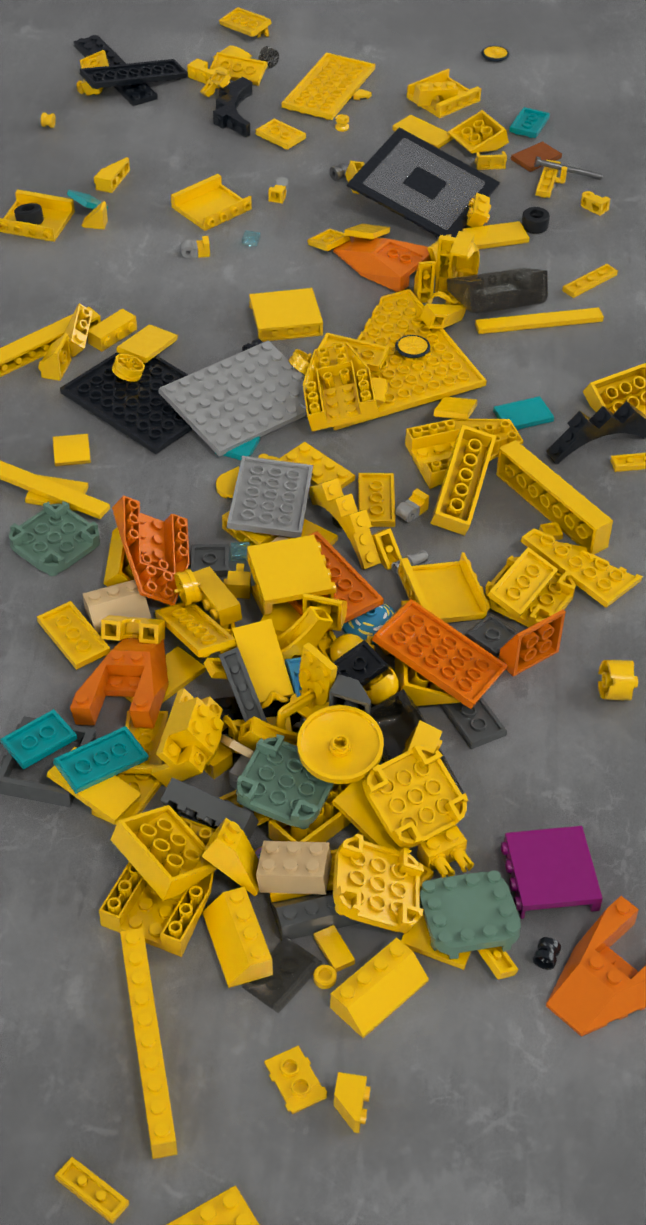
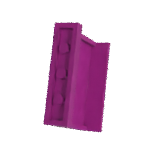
M582 826L505 833L504 842H501L502 855H506L505 868L506 872L511 875L509 880L510 890L515 892L514 904L516 909L519 910L521 919H524L525 912L528 910L589 905L591 912L600 911L603 897Z

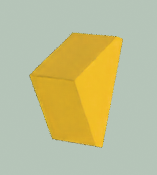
M106 202L100 203L84 217L81 224L83 228L105 229L108 222Z

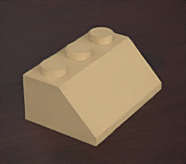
M135 580L83 593L85 612L90 624L99 635H101V620L108 615L151 619L146 597L139 594Z

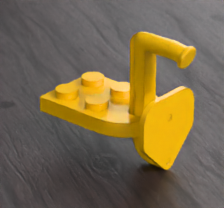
M309 642L302 647L299 669V683L302 688L300 690L301 695L297 697L296 693L293 694L290 702L281 707L277 712L276 727L287 730L285 726L286 718L295 712H298L307 719L314 712L329 706V692L336 680L337 666Z

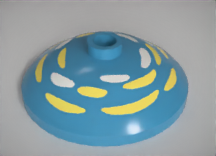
M383 603V605L344 623L343 631L345 634H355L363 640H367V636L374 635L396 611L391 606Z

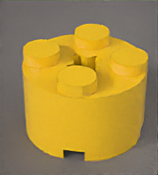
M603 660L598 674H602V681H598L600 697L605 700H632L633 689L638 686V677L634 676V662L632 660Z

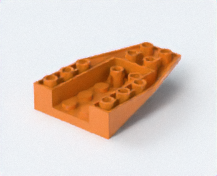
M350 236L351 240L333 249L336 255L361 276L395 292L403 291L409 286V277L417 270L419 262L431 261L427 246L386 238L365 239Z
M123 495L112 507L139 594L174 606L179 593L174 592V589H177L175 573L183 572L188 569L190 564L188 519L171 514L165 521L145 515L140 513V501Z

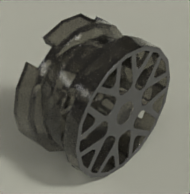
M266 46L260 51L258 59L266 61L268 63L267 68H273L279 61V52Z

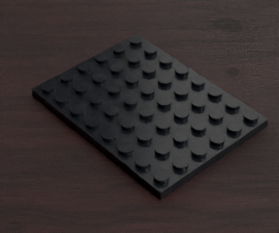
M115 353L60 387L61 394L154 454L159 453L193 430L159 394L160 387L181 379L188 374L157 355L147 363H144L145 368L139 381H126L113 373L112 366L115 357L120 354Z

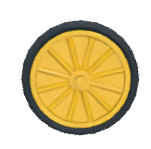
M488 46L481 52L482 56L490 61H503L509 57V51L501 46Z
M418 335L403 336L397 340L395 345L397 352L408 358H419L425 356L430 351V343Z

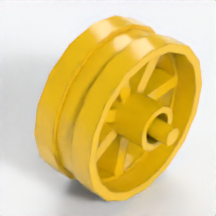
M295 349L288 361L295 369L306 375L312 354Z
M118 354L115 357L112 371L123 380L135 382L141 379L145 365L139 358L133 355Z
M186 569L183 572H176L175 583L177 589H174V592L179 593L183 604L188 606L191 603L200 602L201 596L198 586L201 583L196 581L192 570Z

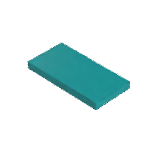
M124 726L54 758L53 763L75 794L147 761L149 755L129 729Z

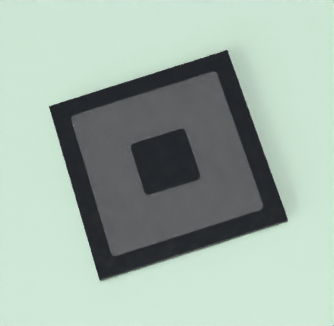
M399 127L347 183V187L437 237L451 234V237L456 238L458 232L462 231L467 225L470 199L474 198L476 193L490 197L500 182Z

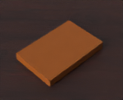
M542 141L511 155V160L532 172L543 167L540 165L539 167H534L537 156L541 157V160L556 161L562 158V153Z

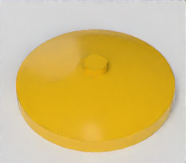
M334 705L314 712L304 721L297 737L298 756L305 769L316 778L328 783L348 784L367 777L369 772L380 763L383 755L384 739L378 723L366 712L352 706Z

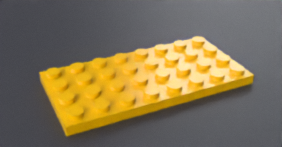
M326 52L282 101V108L302 114H310L314 117H322L326 120H333L375 70V64Z

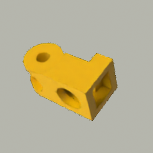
M590 191L582 193L581 207L599 216L609 210V197H600Z

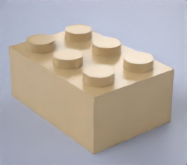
M263 841L256 872L260 893L326 895L332 864L329 842Z

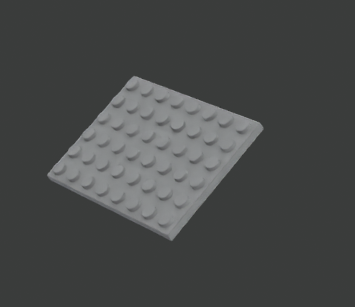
M269 340L159 388V394L218 456H222L226 452L258 436L262 437L307 416L303 391L305 376L295 369Z

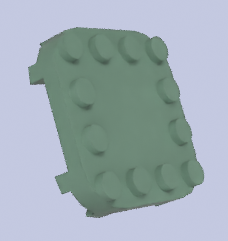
M64 501L62 504L50 505V502L44 503L41 512L19 526L14 523L10 527L11 531L9 533L11 549L49 576H56L59 572L66 570L100 545L98 525L94 521L89 523L70 510L69 503Z
M277 734L274 738H267L265 740L261 738L257 742L256 749L242 775L238 777L236 788L237 802L252 811L289 826L307 829L318 818L334 784L322 781L310 774L299 759L297 746L285 742V736Z
M498 871L476 872L423 882L420 891V908L423 909V915L431 938V946L434 951L439 950L441 953L450 955L449 959H458L459 953L500 946L503 952L510 950L511 945L520 938V917L509 887Z

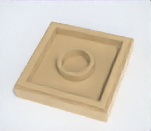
M226 735L221 736V743L249 759L252 757L253 750Z

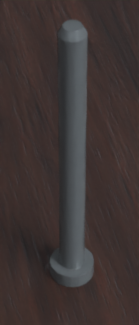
M538 156L534 162V167H539L540 165L561 170L565 166L567 167V172L596 179L603 178L601 173L541 160V157Z

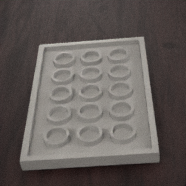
M242 456L228 516L227 529L291 538L301 537L313 465Z

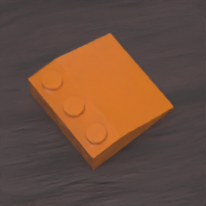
M561 610L519 632L500 648L499 659L508 665L506 670L513 677L559 652L565 610Z

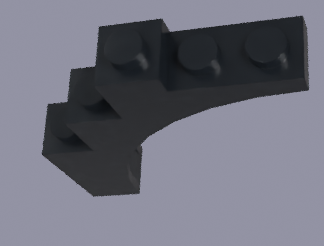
M241 77L229 83L226 87L219 88L216 110L213 111V124L222 129L228 127L246 138L250 136V123L238 113L237 107L244 99L252 95V81Z
M627 401L615 413L602 406L591 418L579 410L567 423L570 427L546 451L554 462L559 464L579 447L603 436L628 433L645 439L646 415Z

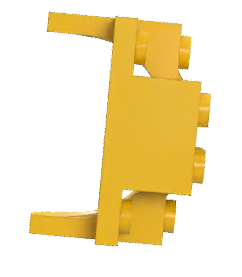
M459 231L456 238L440 235L435 279V292L441 291L448 294L450 298L457 299L458 305H465L476 282L480 263V252L474 243L475 234Z
M185 688L177 692L156 753L166 764L154 767L151 773L165 787L168 786L172 778L183 782L202 774L218 751L224 724L220 719L223 709L210 696L200 700L198 697L194 698Z

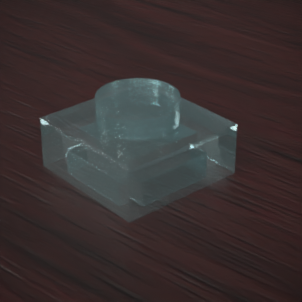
M245 230L242 244L257 246L260 240V232Z
M231 542V561H247V546H250V542Z

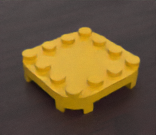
M511 555L507 558L506 565L497 576L486 584L485 597L490 602V608L527 627H531L549 616L565 610L572 601L576 588L575 582L571 578L572 574L567 571L563 575L557 572L518 619L487 596L490 590L519 558V556L514 558Z
M422 744L414 746L411 750L381 765H376L363 782L368 801L388 835L400 848L418 846L454 827L465 817L467 811V802L469 801L466 793L462 794L440 759L443 755L438 749L435 751L429 747L422 746Z
M355 834L354 837L343 841L335 854L333 882L335 911L339 915H344L355 921L394 932L408 933L423 914V909L420 908V875L424 872L423 864H418L416 859L410 855L412 850L405 847L401 851L393 850L363 841V835Z

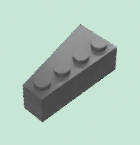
M174 778L170 780L160 799L165 806L170 805L180 817L217 829L224 819L227 818L240 826L248 840H250L259 822L254 816V811L244 806L240 808L228 800H222Z

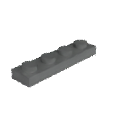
M238 647L220 654V660L244 721L246 722L255 716L267 723L268 721Z

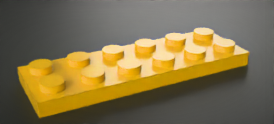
M181 602L174 606L155 610L156 618L165 620V626L198 657H208L212 653L224 652L236 646L235 638L195 603L185 606Z

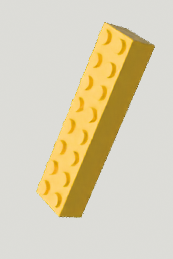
M512 441L499 448L496 475L548 520L558 522L561 530L579 546L588 547L587 552L595 555L608 548L613 520L603 513L596 505L591 503L584 495L574 489L572 485L568 484L561 476L556 474L518 441Z

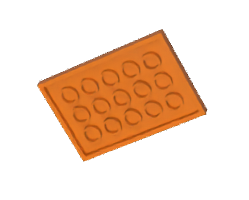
M318 531L310 534L314 535L316 541L321 544V555H325L326 568H329L331 572V582H335L336 585L334 599L347 601V615L344 623L383 605L384 598ZM303 599L288 602L300 616L303 615Z
M412 599L378 630L372 638V641L381 648L391 653L470 709L476 705L508 667L503 661Z

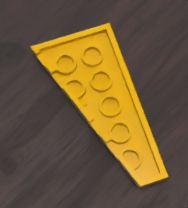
M535 528L523 535L520 541L556 567L561 574H564L565 571L571 573V578L575 584L605 608L641 582L643 577L639 574L634 576L627 573V569L623 567L618 569L610 565L609 561L587 551L581 550L580 552L573 549L569 543L562 544L555 541L553 536Z

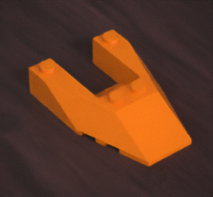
M125 638L118 643L75 693L70 706L75 725L95 726L105 697L121 696L134 697L129 712L135 728H154L169 685L164 639L159 644L139 643L138 638Z
M620 896L603 912L574 947L546 1003L547 1008L581 1037L607 1026L611 1021L621 1020L628 1017V1014L646 1008V965L638 972L610 949L619 938L635 925L639 911L637 907L623 896Z

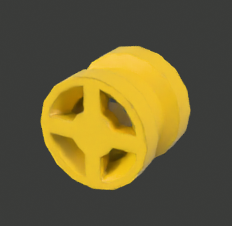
M43 112L41 114V126L54 128L56 122L55 114Z
M345 114L337 115L335 129L340 132L349 130V116Z

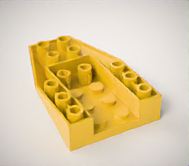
M340 342L314 349L303 381L305 405L311 431L380 416L370 368L348 342Z
M449 419L406 429L405 446L429 489L443 484L455 441L462 424L496 436L489 460L491 461L498 457L500 447L515 440L521 445L524 442L511 420Z
M180 817L199 839L207 845L211 834L216 829ZM128 862L99 909L101 926L119 933L121 931L143 928L145 943L182 957L212 891L214 872L182 894L163 901L133 865Z

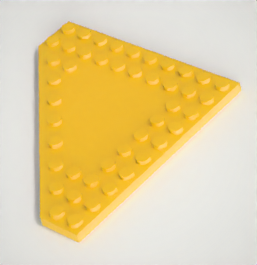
M410 289L381 296L378 306L373 310L371 318L368 319L365 329L360 333L357 340L389 347V354L380 371L370 370L371 377L387 380L385 404L378 405L380 416L332 428L335 431L440 400L444 396L450 397L484 387L487 380L444 329L427 327L420 318L425 306ZM418 335L430 343V351L425 356L419 358H408L399 354L395 345L397 340L403 336Z

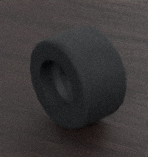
M23 204L14 210L16 221L39 225L44 220L42 208L39 204Z
M529 207L523 212L522 226L529 233H543L548 229L550 214L544 208Z

